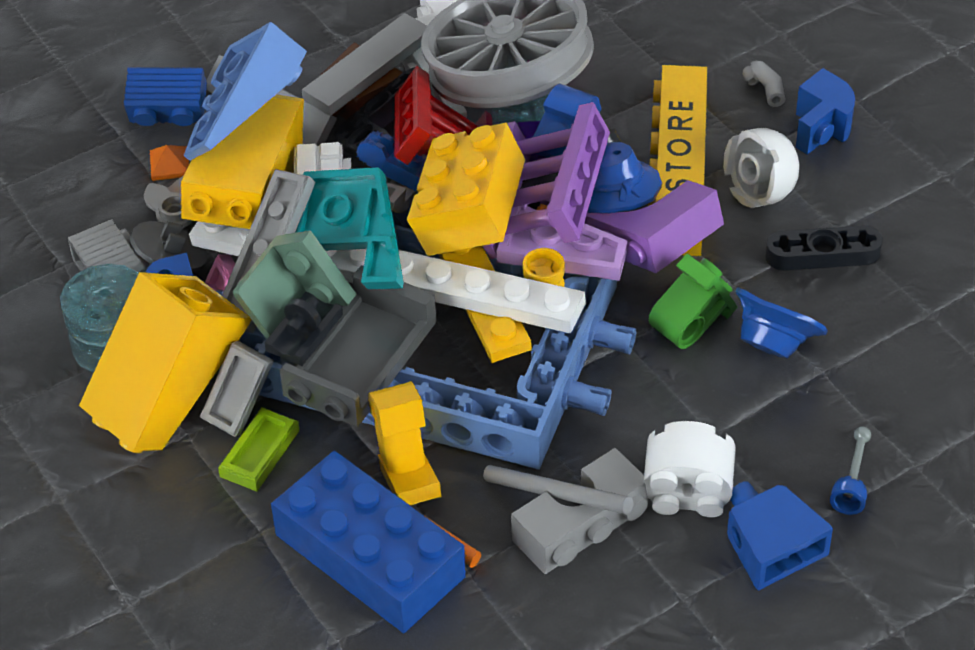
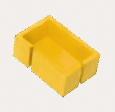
M507 122L477 127L470 135H467L466 131L455 134L446 133L432 139L417 186L418 194L414 195L407 217L409 225L427 256L503 242L525 163V158Z

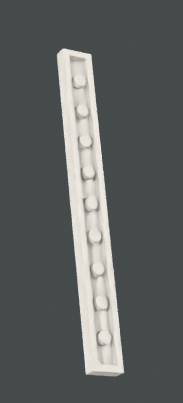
M198 221L189 233L192 246L239 256L250 229ZM367 249L326 251L345 279L353 283L352 276L361 265L364 266ZM398 250L403 281L435 294V302L497 317H509L514 321L570 334L586 304L584 291Z

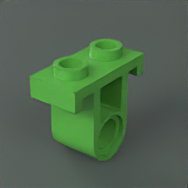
M688 253L676 265L683 273L654 305L648 320L649 325L681 349H686L693 345L720 314L728 319L738 308L730 296L733 289L720 277L722 272L706 258L698 262Z

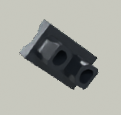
M305 292L300 299H292L285 306V318L264 342L265 350L279 356L282 366L285 363L295 367L297 365L303 366L342 317V306L336 303H324L309 292Z

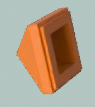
M165 145L150 150L152 181L181 178L184 176L189 166V160L184 157L187 146Z

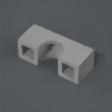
M616 448L581 469V486L631 497L633 499V509L628 515L587 505L565 506L558 503L547 491L511 513L512 541L544 574H547L557 566L569 564L576 557L577 553L593 543L597 544L604 541L611 534L612 530L628 520L633 521L639 518L648 507L644 475Z

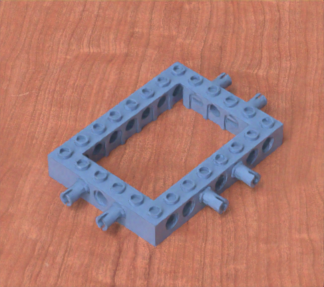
M410 208L403 213L392 212L398 250L427 256L407 221ZM438 254L429 256L440 259ZM487 254L496 272L524 278L523 266L498 263L497 258L490 259ZM564 273L565 287L584 291L586 304L571 334L545 328L539 345L534 344L531 350L532 360L525 376L520 375L518 379L517 399L496 394L494 389L487 388L485 391L457 384L455 379L446 377L445 380L415 373L414 369L406 367L405 370L401 369L388 387L410 381L413 382L422 399L426 426L420 428L422 439L540 470L562 415L568 407L590 411L601 416H605L611 400V389L595 387L577 381L590 349H593L595 345L629 355L632 352L636 338V328L603 321L617 288V280ZM216 290L220 295H223V290ZM257 326L254 333L245 331L239 342L274 360L259 395L295 404L283 396L280 357L265 350L264 342L267 339ZM298 405V406H302V407H306V408L313 409V408L308 407V406H306V405ZM369 412L362 423L375 426L374 418L371 412Z

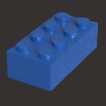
M335 450L271 503L277 537L403 634L466 577L465 550L462 543Z

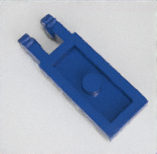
M379 131L370 133L357 147L356 153L359 161L367 163V166L371 168L379 167L386 177L418 192L417 186L426 161L423 159V156L416 154L409 165H406L394 157L395 141L392 136L384 135Z

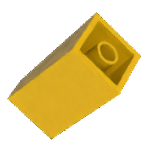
M275 95L214 148L192 159L181 180V219L250 229L274 170L294 173V147L297 144H303L304 98Z
M139 272L79 407L92 416V422L95 425L110 431L119 439V444L124 449L133 453L163 450L223 364L231 344L239 341L252 319L197 276Z

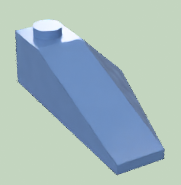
M272 22L229 45L211 80V84L216 89L204 99L202 107L208 112L196 122L184 157L192 160L210 151L285 86L292 85L303 70L300 64L307 51Z

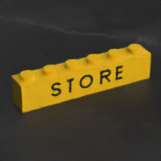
M662 65L661 80H654L653 103H660V106L653 105L652 128L659 129V132H651L650 155H658V159L650 158V166L658 170L662 181V188L654 201L648 203V206L656 203L687 180L704 185L707 67ZM702 240L682 255L685 256L688 253L690 256H701Z

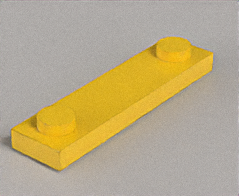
M483 246L438 254L442 260L495 271ZM465 309L491 363L532 350L531 339L522 322L514 321L509 317H497Z

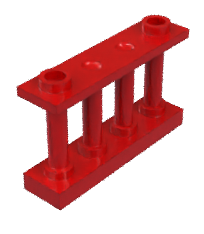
M416 66L395 94L394 157L409 165L416 154L418 156L423 154L427 156L433 138L446 133L455 134L466 131L467 135H470L477 127L483 125L492 126V115L485 111L476 123L464 117L431 95L429 73Z

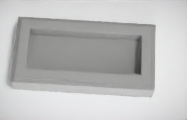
M239 341L233 342L200 418L234 437L241 435L274 360Z

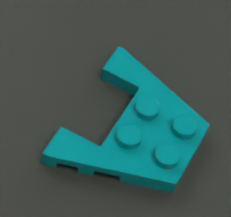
M379 167L305 171L303 175L310 176L316 183L295 233L311 230L325 251L367 249L361 283L367 289L403 288L404 281L387 180L383 171Z

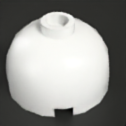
M755 128L741 131L739 135L733 136L728 141L724 152L725 176L731 175L735 187H731L730 190L742 205L755 208L774 204L783 200L794 189L799 177V160L792 142L785 135L768 128Z

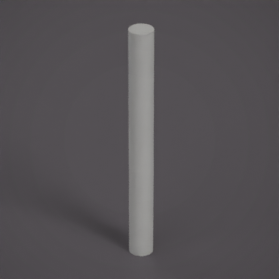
M488 465L483 474L486 482L536 494H543L547 491L553 498L628 515L633 509V499L625 495L494 465Z

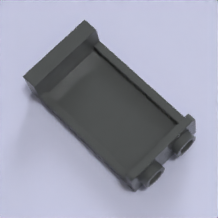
M362 265L352 276L356 296L348 306H343L342 317L303 366L297 365L295 367L285 363L280 369L283 396L297 405H306L325 413L335 421H344L355 427H358L370 412L368 393L388 388L436 323L435 294L405 282L403 288L367 289L361 283L364 268Z

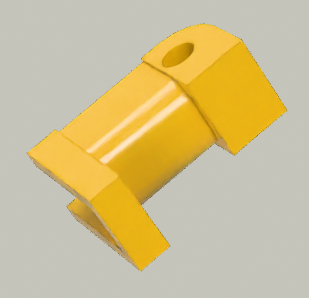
M410 381L369 392V408L374 418L380 453L378 454L379 465L391 492L409 505L442 497L440 482L424 453L420 428L426 426L422 399L413 382Z

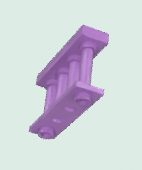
M594 102L579 105L571 128L525 139L515 121L508 123L525 158L513 207L550 199V203L546 209L511 216L505 235L550 225L557 230L564 243L580 239L610 134ZM567 146L562 155L529 162L531 154ZM559 172L553 182L520 189L523 180ZM499 242L483 245L490 259L497 258Z

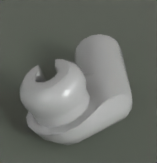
M756 60L752 61L750 66H746L743 69V77L745 81H748L749 85H756L759 81L765 88L768 105L778 107L784 104L786 97L782 78L767 64Z

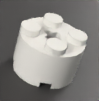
M678 421L666 424L664 432L655 435L654 430L647 440L644 483L647 496L653 502V510L663 515H672L677 513L679 509L697 511L705 517L720 516L723 513L724 505L732 497L736 449L734 440L728 434H726V440L716 435V427L694 421Z

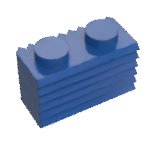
M127 68L124 107L129 122L142 126H151L158 122L189 126L197 122L204 115L205 109L202 107V104L206 98L207 81L203 68Z

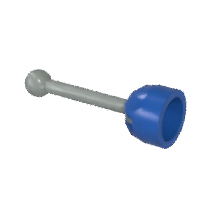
M865 426L858 427L854 432V438L857 442L849 476L839 478L833 485L830 495L831 506L836 511L847 515L862 512L866 504L867 488L863 481L857 480L865 443L871 439V431Z

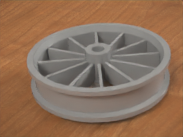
M458 0L441 11L429 23L421 39V49L424 59L429 65V77L432 87L442 98L466 107L499 108L536 100L548 95L557 84H568L589 63L594 50L592 33L587 26L588 14L583 0Z

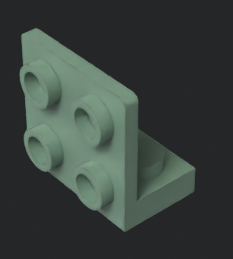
M310 230L276 236L235 287L233 296L265 338L268 339L285 318V306L292 299H300L305 292L313 294L324 303H336L341 306H348L356 296V292Z

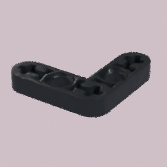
M415 67L399 75L337 128L334 136L347 153L359 160L356 153L357 147L370 133L379 131L384 135H390L383 128L395 119V94Z

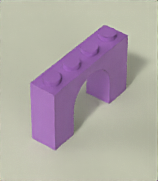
M689 180L650 206L629 212L587 213L584 222L628 240L625 261L653 273L659 272L724 225L717 190ZM550 199L540 201V204L544 205L550 203Z

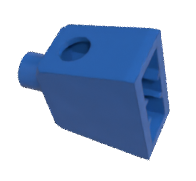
M743 481L733 487L730 501L734 507L729 511L727 534L748 576L758 591L829 555L833 528L786 486L777 485L760 494L748 481Z

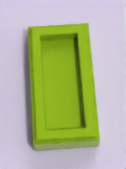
M261 407L218 467L219 476L257 492L300 431L299 421Z

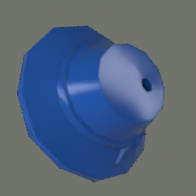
M623 142L607 143L587 213L630 211L653 202L662 188V181L658 170L645 162L637 160L631 146Z
M740 287L735 291L743 308L741 339L768 354L787 359L807 338L823 336L828 332V329L823 324L806 315L760 299Z

